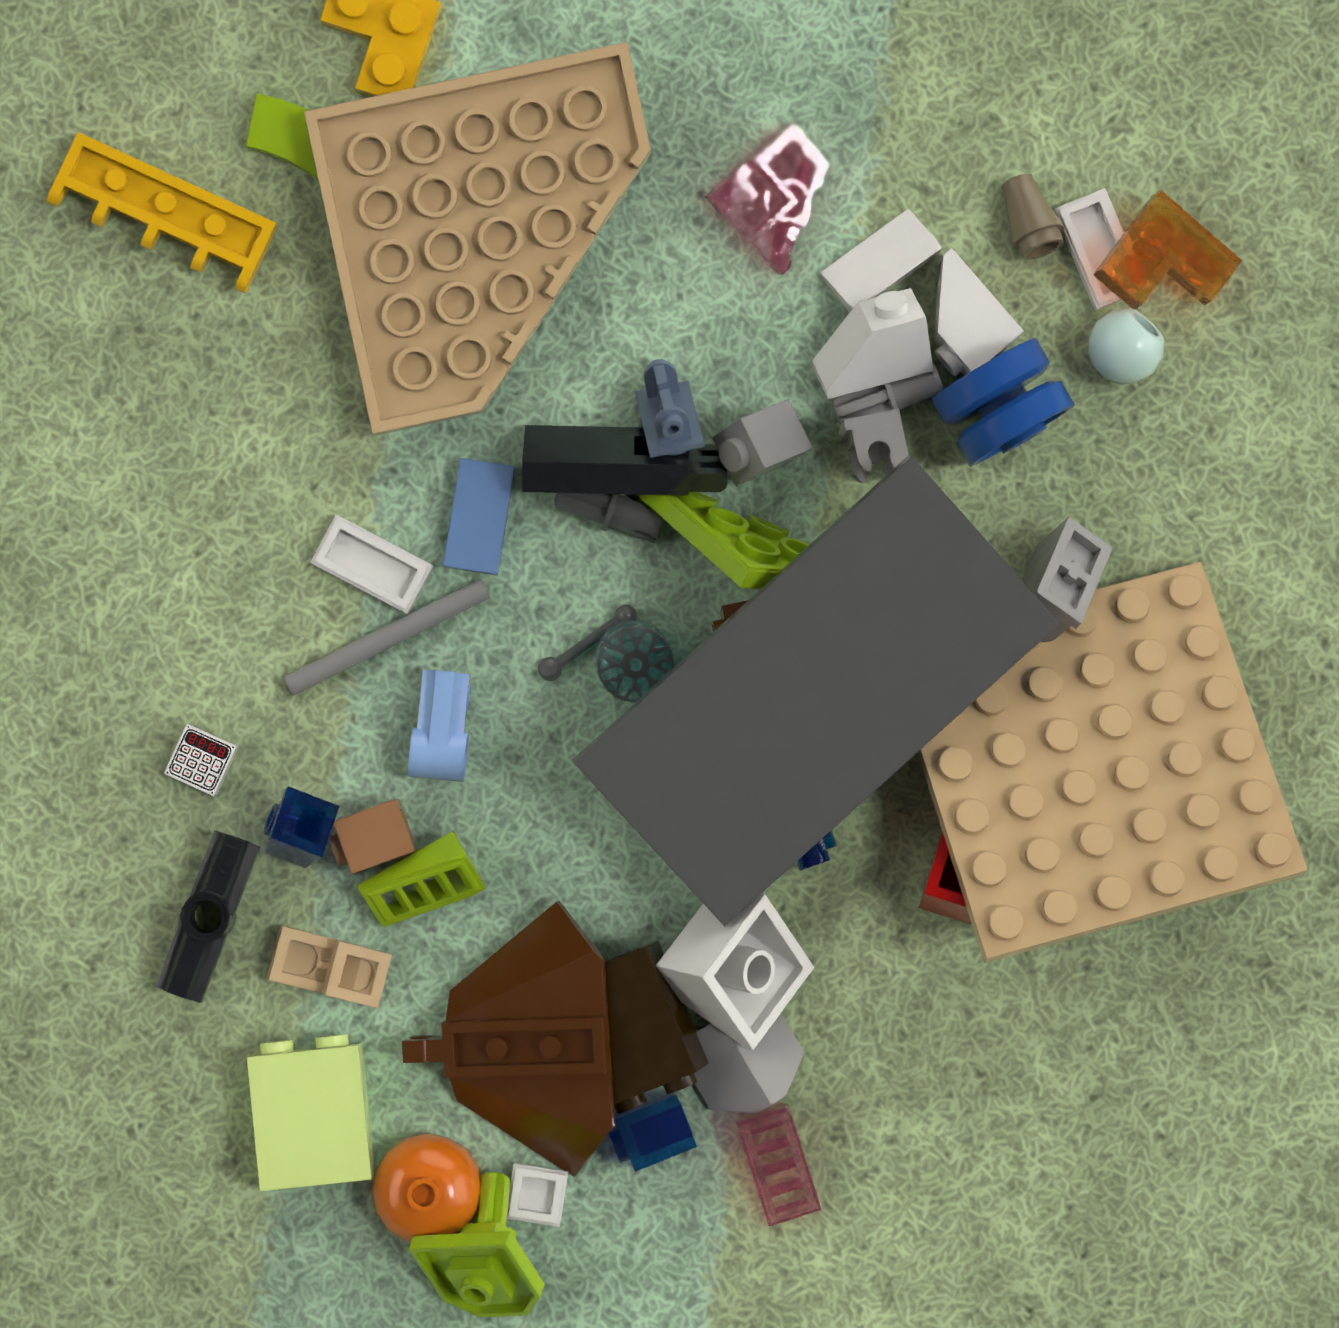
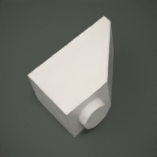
M951 248L943 255L939 263L934 341L939 345L935 355L942 365L956 377L961 372L964 375L970 373L1003 353L1020 338L1024 330Z
M911 288L901 291H887L875 298L858 302L812 360L813 369L827 399L933 371L926 316Z

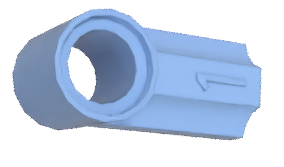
M423 670L417 728L413 727L410 741L408 777L464 782L469 733L465 732V725L469 707L470 674Z

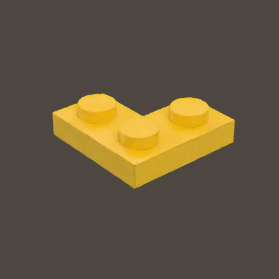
M326 0L320 21L322 25L371 40L355 90L357 93L374 97L415 88L442 6L441 2L436 0Z

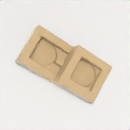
M280 925L266 979L378 1008L392 954Z

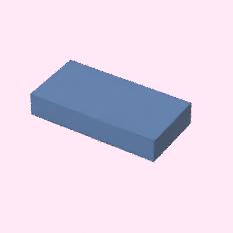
M460 458L443 567L498 576L515 466Z

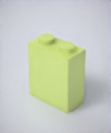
M348 1034L315 1037L316 1048L294 1050L293 1040L260 1043V1054H252L247 1057L260 1191L372 1180L374 1177L375 1164L362 1043L349 1044Z

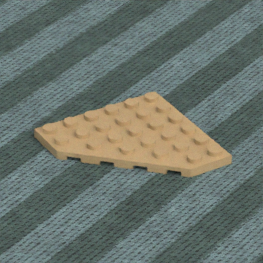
M628 42L304 111L371 430L374 436L479 414L484 411L651 154Z

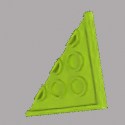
M689 492L688 496L637 495L741 588L761 589L810 545L804 541L788 537L789 530L752 514L746 520L731 510L716 507L718 504L717 499L700 492Z

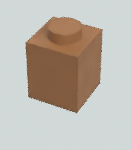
M394 799L333 821L337 833L328 836L338 866L342 867L348 864L351 874L360 873L418 851L399 799Z

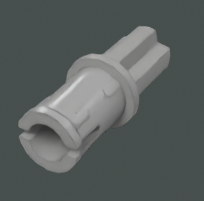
M932 362L933 371L836 398L833 401L839 424L842 425L844 419L898 408L901 410L932 399L944 389L935 364Z

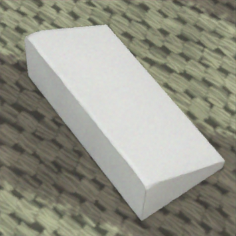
M907 209L824 269L820 274L850 313L858 302L875 298L891 290L940 254L942 246L916 216Z

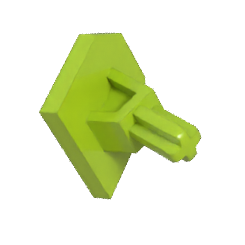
M486 1172L481 1175L479 1209L475 1215L474 1223H467L458 1234L413 1236L408 1249L444 1302L477 1317L527 1316L539 1300L545 1283L517 1242V1231L506 1226L510 1178L508 1175L496 1172Z

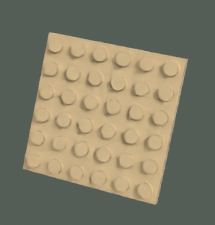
M1202 562L1096 589L1080 626L1076 629L1070 626L1051 642H1039L917 752L984 963L1304 876L1308 871Z

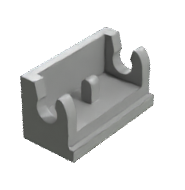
M899 408L843 420L838 432L840 443L846 442L851 470L859 482H865L866 472L869 473L872 469V464H879L881 459L883 460V471L886 476L908 456Z
M1070 517L1064 520L1036 546L1022 578L1026 586L1060 623L1040 642H1051L1070 626L1076 629L1082 624L1113 547Z

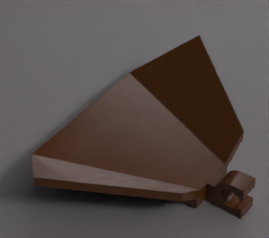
M557 901L449 991L446 1020L441 1023L442 1037L437 1035L412 1036L410 1039L402 1041L403 1063L444 1062L445 1078H450L456 1100L559 1168L569 1171L568 1173L575 1177L615 1127L604 957L563 904Z

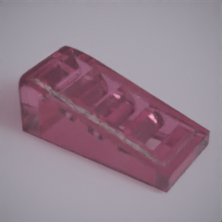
M788 1103L735 1120L769 1227L822 1210ZM783 1125L786 1133L785 1136L754 1145L752 1135ZM790 1146L793 1156L761 1166L758 1156ZM794 1167L797 1168L799 1177L769 1187L767 1186L766 1176ZM803 1187L806 1198L776 1208L774 1207L772 1197Z

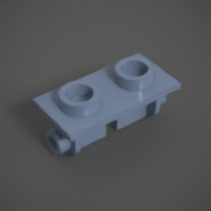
M663 359L653 360L644 371L646 389L635 391L650 458L662 455H679L691 449L705 447L689 381L678 383L676 369L670 362Z

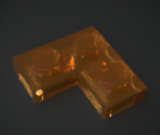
M1160 189L1149 198L1094 272L1093 276L1133 310L1145 303L1166 273L1200 303L1206 305L1215 299L1242 262V259Z

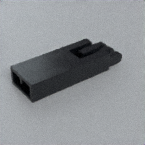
M525 425L522 457V492L688 496L689 492H721L727 487L728 477L727 469L720 460L715 444H704L705 447L691 449L679 455H662L650 458L643 427Z

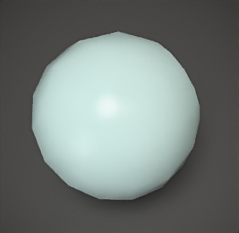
M1133 308L1109 312L1096 322L1089 334L1088 354L1091 365L1106 380L1121 385L1140 382L1150 376L1163 358V335L1147 317Z

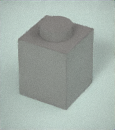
M789 399L740 418L712 437L719 452L720 460L728 470L736 487L786 466L813 448Z

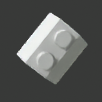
M761 893L725 927L702 904L656 965L683 1004L740 1045L750 1050L755 1049L814 969L813 964L764 893Z

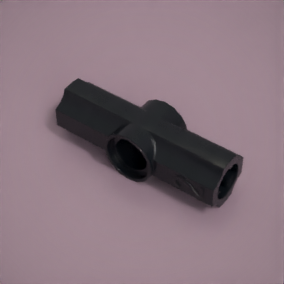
M214 830L190 897L181 908V921L156 987L184 999L198 1003L203 1002L227 935L235 925L236 911L261 846ZM206 900L216 903L222 912V922L213 932H205L200 929L195 920L197 907Z

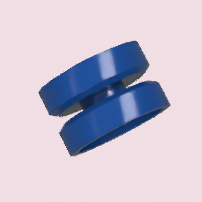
M1036 338L1021 343L979 366L931 399L944 424L956 425L977 414L980 415L981 419L961 432L956 442L969 467L977 465L1001 451L1004 454L1043 432L1047 429V424L1075 406L1062 381L1051 380L1026 391L1025 386L1041 376L1050 363Z

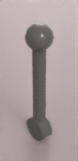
M625 604L619 606L615 617L557 658L546 657L542 659L538 665L539 674L546 681L556 680L562 673L561 667L619 626L633 624L637 616L635 609Z

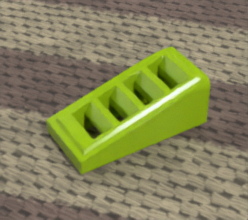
M454 830L357 885L360 893L382 927L466 899L486 889L475 864ZM433 876L435 877L434 879H432L431 881H429V882H427V883H425V881H424V879H427V878H430V877H433ZM413 884L416 889L407 894L403 887ZM392 891L397 900L387 905L382 894Z

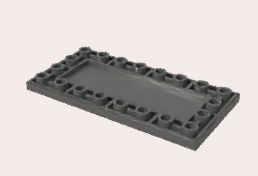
M908 455L572 761L725 927L1060 623L918 462Z

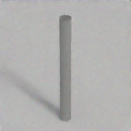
M478 579L285 675V682L293 696L489 599L490 596L482 580Z

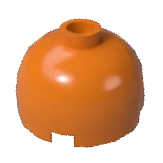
M432 1133L407 1137L387 1151L375 1170L372 1195L376 1213L386 1228L405 1242L411 1243L413 1236L458 1234L467 1223L472 1222L478 1212L481 1173L478 1164L468 1149L449 1137Z

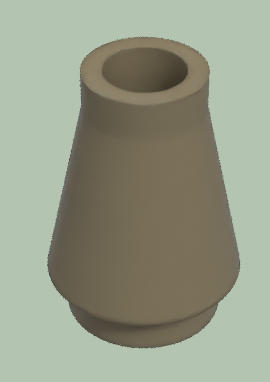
M1021 174L1004 182L1001 188L1006 199L1013 248L1020 250L1023 258L1026 260L1040 258L1059 249L1064 244L1061 235L1064 225L1036 186L1032 174Z

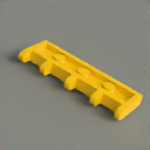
M77 132L46 200L48 204L59 207L67 190H70L98 203L91 219V223L102 228L106 224L112 210L148 226L141 240V246L149 250H153L161 233L197 249L190 269L199 273L203 272L211 255L242 269L237 278L235 289L245 294L248 292L279 227L276 222L80 132Z

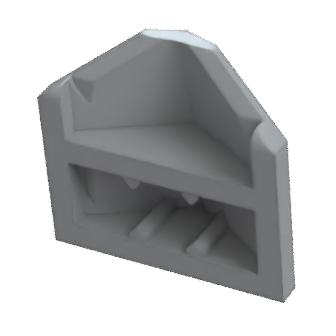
M781 1013L754 1050L743 1047L709 1022L696 1030L709 1064L694 1073L698 1081L695 1085L710 1110L757 1114L787 1095L805 1052Z

